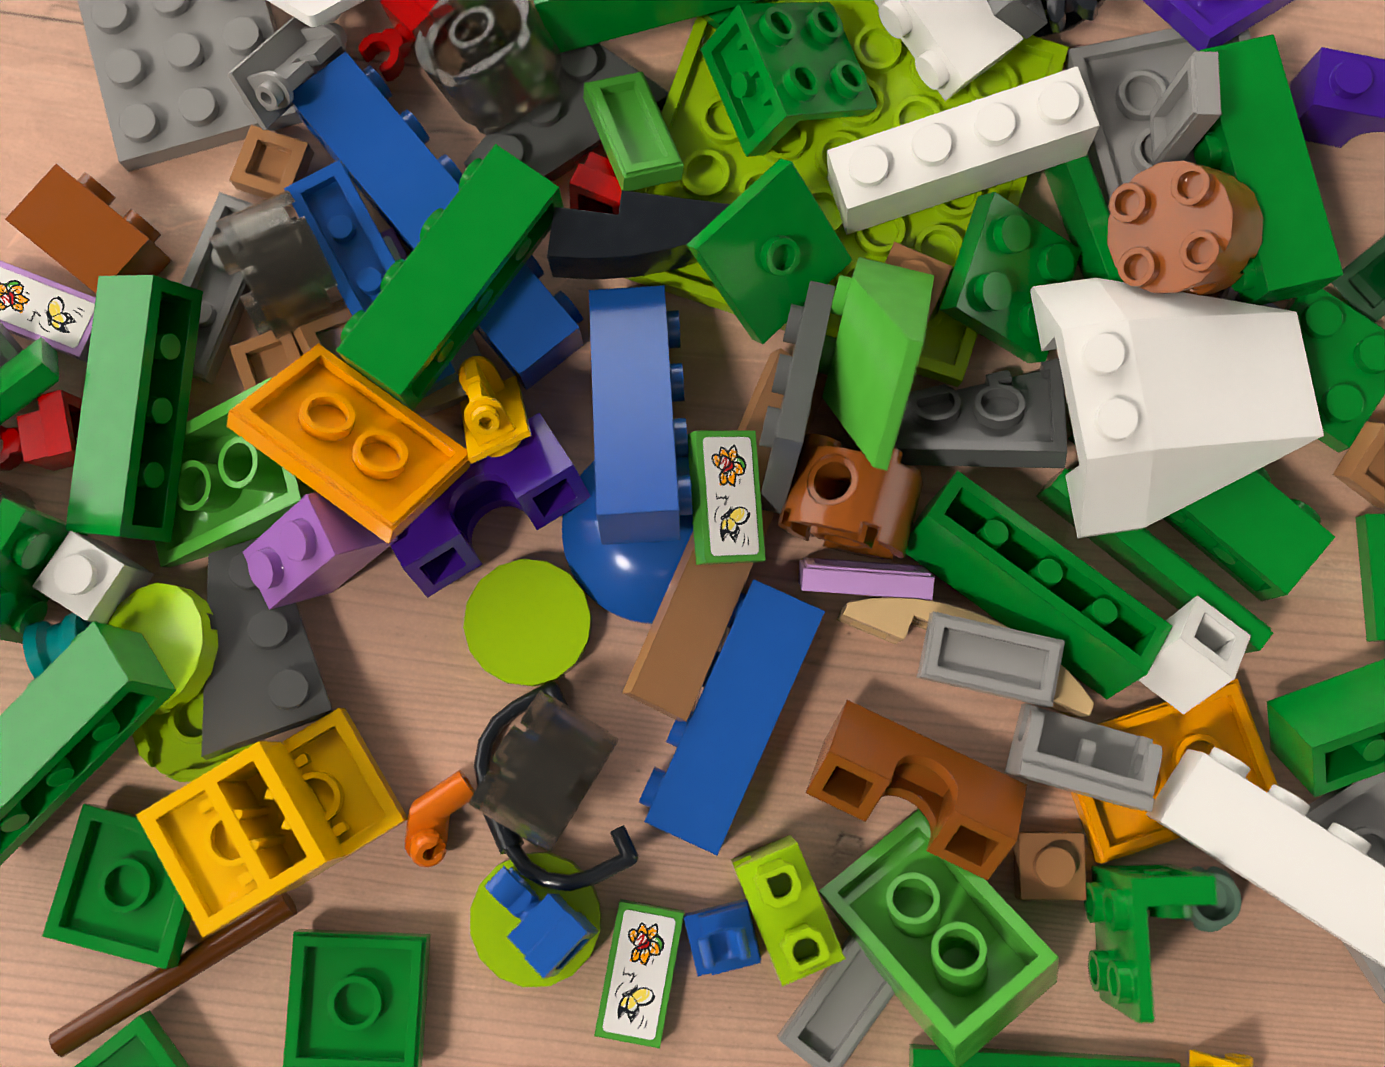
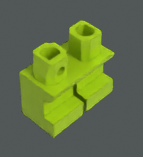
M791 835L731 859L782 986L845 960L799 845Z

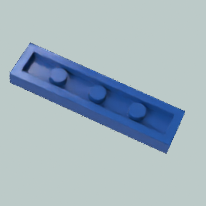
M338 160L283 189L353 316L360 310L366 311L381 292L380 285L385 273L396 261L344 166ZM451 362L423 398L459 380L458 374Z

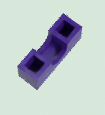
M1321 47L1290 82L1291 95L1305 141L1342 148L1350 139L1358 135L1385 132V59Z
M540 413L528 419L531 436L522 439L515 449L499 457L487 456L470 464L469 469L397 536L398 540L391 545L403 570L427 598L482 565L472 545V533L478 521L491 510L506 506L516 507L524 511L536 530H539L591 497L572 461Z

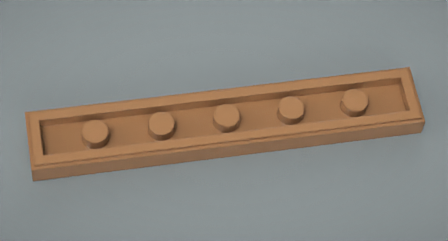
M781 348L770 353L737 431H756L760 494L771 450L769 447L759 445L768 406L780 408L783 395L771 392L780 354L792 356ZM818 372L805 434L809 433L823 399L822 395L827 377ZM762 510L764 537L774 516V512ZM693 529L622 693L676 721H687L753 563L696 565Z

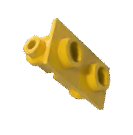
M473 356L464 360L459 367L458 377L468 398L461 401L460 405L468 459L472 464L487 456L499 457L511 452L520 444L522 439L531 436L519 380L516 375L503 381L494 364L489 359L482 356Z

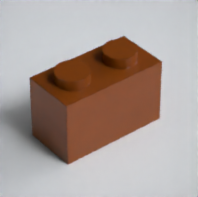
M57 164L49 170L5 218L7 222L94 293L97 292L98 276H158L172 261L154 244L161 234L132 209L122 217L109 206L116 197L93 177L84 172L76 180Z

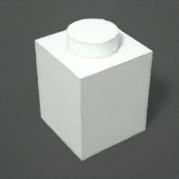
M70 531L32 587L86 621L107 624L118 605L136 589L147 586L154 574L106 543Z
M1199 596L1193 598L1165 620L1172 625V628L1148 674L1138 680L1183 715L1235 679L1251 635Z

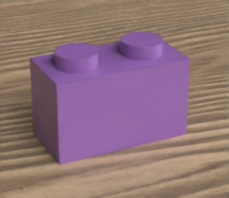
M318 492L306 494L245 549L243 554L248 563L250 577L253 583L260 589L268 609L271 610L332 593L395 543L398 537L390 544L386 543Z

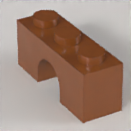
M847 699L823 742L805 793L864 822L867 821L881 797L895 796L903 798L919 808L928 820L931 834L927 852L983 879L989 880L1017 842L1027 784Z

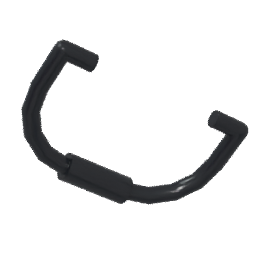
M548 682L513 700L490 719L477 743L473 766L478 786L475 797L500 854H507L521 875L542 888L571 892L598 884L637 863L639 856L625 826H620L610 832L619 851L618 855L591 869L571 875L548 872L533 863L521 846L524 844V841L498 783L493 784L490 761L493 745L503 728L522 713L546 701H549L556 719L564 718L571 713L559 685L556 682Z

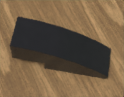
M622 190L618 215L554 207L547 251L552 276L588 280L632 278L675 270L697 263L698 261L687 247V244L730 204Z

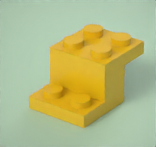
M340 707L282 742H256L137 814L141 825L202 937L215 933L270 898L298 888L406 822L408 818L346 708Z

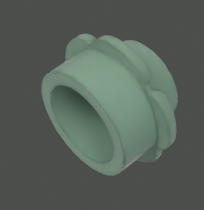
M1200 866L1190 868L1191 870L1216 876L1218 905H1193V917L1183 919L1191 920L1196 929L1205 932L1218 931L1232 923L1237 918L1242 903L1240 891L1233 878L1225 870L1215 866L1209 867L1208 870H1204Z

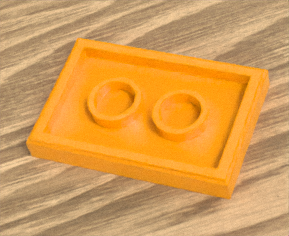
M319 343L232 408L228 413V428L388 544L463 475L471 464L468 459L467 449Z
M1238 678L1222 687L1184 715L1168 702L1163 701L1096 723L1126 733L1153 739V744L1162 746V760L1153 795L1154 799L1162 790L1187 749L1204 752L1209 755L1213 747H1217L1251 768L1245 778L1267 793L1273 784L1278 786ZM1071 792L1094 860L1097 863L1103 864L1180 838L1146 815L1148 811L1129 809Z

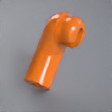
M458 770L414 800L409 808L405 832V850L418 866L425 868L433 867L444 859L448 841L450 815L476 798L475 789L461 770Z

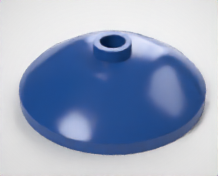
M688 457L676 458L677 476L690 475ZM594 460L580 475L591 497L563 514L562 542L568 565L581 588L599 606L620 618L642 624H652L693 532V515L679 516L681 540L602 545L596 510Z

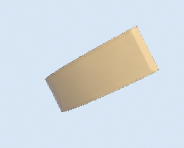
M872 598L848 602L841 609L837 618L839 622L893 644L905 640L910 624L926 630L929 614L933 611L1009 628L990 618L960 607L914 598ZM1060 664L1053 706L1048 708L1070 717L1090 716L1095 703L1078 681Z

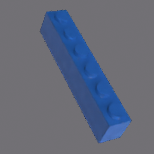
M345 51L293 90V101L291 104L304 125L335 162L341 161L351 181L390 228H394L397 236L412 252L420 242V232L428 217L438 208L445 209L458 193L459 182L463 174L446 154L437 159L425 145L430 140L427 132L408 109L399 115L387 101L393 95L377 71L371 65L361 70ZM533 255L530 256L476 328L477 332L512 374L516 375L526 390L584 345L578 326L583 321L582 315L564 292L560 290L555 295H552L542 284L539 278L544 275V271Z

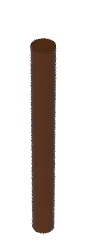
M286 892L275 896L182 953L178 967L154 970L49 1035V1043L52 1050L59 1057L68 1055L295 916L297 908L292 898Z

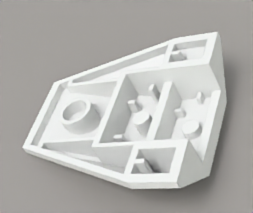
M1101 278L1033 286L1030 290L1041 351L1057 349L1078 455L1079 466L1065 475L1077 539L1143 529L1324 436L1296 311L1184 292L1151 293L1142 288L1130 286L1125 282Z

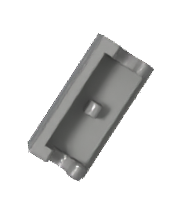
M1023 703L1021 704L1004 773L1129 809L1152 812L1155 800L1153 795L1162 760V746L1153 744V739L1126 733Z

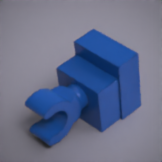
M503 866L485 885V888L500 904L521 920V923L507 937L525 955L524 959L543 979L558 975L598 933L596 927L581 912H575L559 894L548 893L540 901L538 895L513 867L508 870Z
M747 898L684 914L683 917L697 976L710 973L716 975L761 963L762 959Z

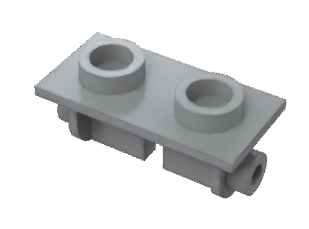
M292 17L227 74L262 130L268 129L292 106L293 90L345 52L346 32L340 25L334 22L310 27Z

